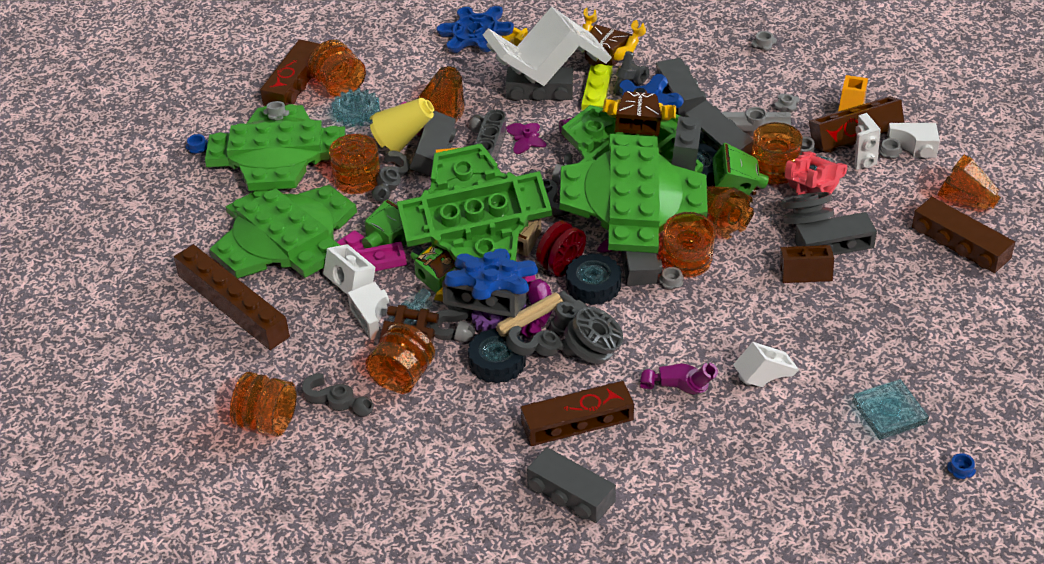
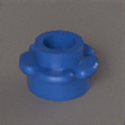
M201 134L191 135L187 139L186 149L194 154L207 150L208 141Z
M964 453L954 455L947 466L948 471L953 473V476L958 479L971 478L976 473L974 459Z

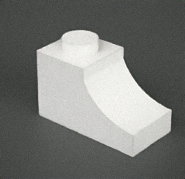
M889 123L887 139L898 140L901 148L912 153L913 158H937L940 139L936 123Z
M376 282L347 292L350 310L370 340L380 337L379 320L383 315L387 314V304L389 303L386 291L384 289L380 290Z
M752 342L733 364L739 372L738 377L743 383L764 387L766 383L780 377H792L799 371L786 352Z

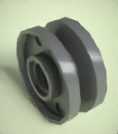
M815 192L782 199V208L793 209L792 212L783 215L784 223L802 224L832 218L835 216L834 209L822 207V204L832 201V194L830 192Z
M584 307L576 313L575 317L565 328V339L571 350L583 360L593 364H603L609 361L613 353L620 348L623 342V332L616 320L604 310L596 307Z

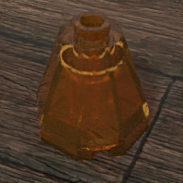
M441 67L417 99L424 98L429 100L434 107V111L455 118V123L458 121V117H462L465 109L462 76L455 67Z
M964 154L953 167V172L946 178L937 195L946 201L985 211L989 207L994 209L1001 199V196L998 195L1000 192L999 188L972 158Z
M707 186L708 212L707 217L703 220L712 232L730 239L733 237L729 235L732 232L739 230L741 233L746 230L754 215V209L750 207V202L753 203V198L734 187Z

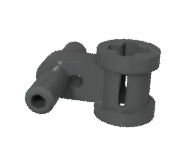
M626 51L622 65L618 67L616 73L618 78L613 90L617 95H621L619 86L623 80L632 79L636 84L641 85L648 78L649 68L644 65H636L632 61L634 57L633 52Z
M561 291L559 295L563 302L557 304L555 309L556 316L551 319L549 327L555 334L565 336V328L580 309L588 306L581 300H575L565 291Z

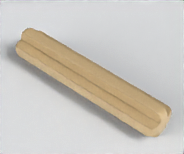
M553 293L521 310L515 318L509 317L499 322L496 330L501 337H505L512 327H523L556 309L557 304L563 302L558 293Z

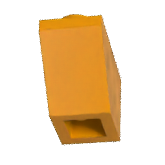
M845 76L838 112L865 103L868 78Z

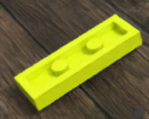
M603 64L590 66L581 110L586 109L589 105L603 108L604 99H607L613 66Z

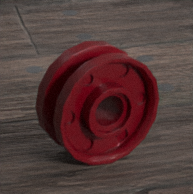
M562 220L555 222L547 229L538 244L536 251L537 264L543 269L550 270L555 276L562 277L566 275L567 266L572 263V260L579 258L584 253L586 246L584 231L572 227L571 224Z

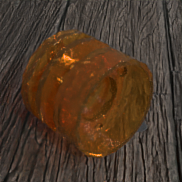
M339 40L322 42L313 50L309 57V72L330 95L336 98L356 92L364 82L366 76L365 65Z
M766 123L759 126L753 134L751 156L758 160L759 173L769 177L768 184L788 183L787 178H785L787 161L795 162V159L801 155L803 137L799 130L786 123Z
M348 134L339 137L331 144L329 157L333 183L338 190L348 194H363L373 190L378 185L376 177L380 171L378 145L373 138L363 134Z
M682 212L673 215L667 220L663 229L661 261L664 268L676 267L681 270L684 277H696L709 270L713 259L716 232L714 225L708 218L695 212Z
M397 323L389 327L379 341V344L365 360L366 369L370 377L382 388L399 394H406L411 392L435 358V349L432 342L423 332L408 324Z
M251 371L245 372L236 383L230 402L231 423L236 427H245L248 430H255L257 428L260 433L275 437L281 436L294 415L297 400L295 384L279 378L269 379L267 375H258Z

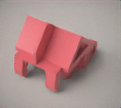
M811 151L802 152V155H799L795 162L787 161L785 178H787L790 186L796 189L797 195L815 192H830L832 194L840 178L845 176L847 165L817 157ZM812 165L817 166L816 171L809 169V167Z

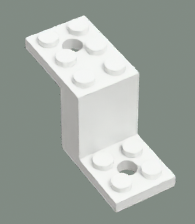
M552 6L518 46H515L489 28L483 34L488 42L486 44L487 47L494 53H497L496 59L505 66L509 64L517 74L524 73L530 82H538L543 86L547 84L576 49L581 52L586 50L587 54L594 61L599 59L605 64L612 58L593 34Z

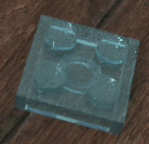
M901 379L853 395V404L879 440L928 424L929 416Z

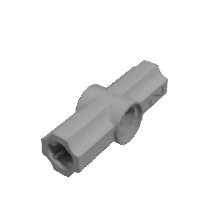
M751 107L746 112H722L725 117L731 119L739 129L751 137L762 136L765 132H790L791 130L790 112H766L760 107Z

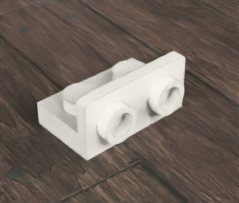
M867 113L858 115V126H856L857 138L854 145V167L856 170L869 168L876 165L878 161L881 129Z

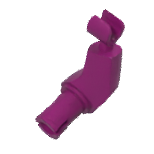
M542 279L527 282L529 291L526 295H528L531 305L552 294L549 285ZM552 311L521 327V332L528 338H531L532 334L536 335L542 331L541 328L547 323Z
M710 362L708 364L705 363L700 369L684 363L659 367V373L657 374L653 370L646 369L641 374L640 387L643 389H653L655 381H660V385L663 387H676L692 395L700 394L708 389L709 382L718 375V369Z

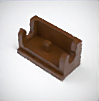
M831 246L780 247L782 282L833 281L835 258Z

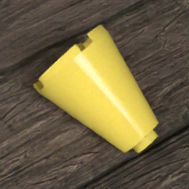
M419 98L377 112L370 117V120L373 119V123L370 124L371 132L382 148L386 146L390 149L389 151L400 152L433 118L434 107L429 100Z

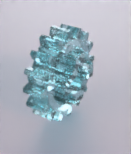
M360 88L354 92L349 89L347 93L341 92V97L335 96V101L332 102L333 117H336V121H343V125L351 123L352 127L356 123L363 126L365 121L371 123L370 117L380 112L379 97H376L374 92L369 94L368 89L364 92H361Z

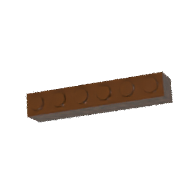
M192 244L173 256L178 276L267 349L272 350L290 337L286 316L197 246Z

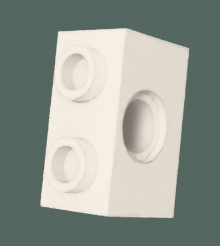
M346 244L327 248L323 274L348 295L347 292L373 283L376 267Z

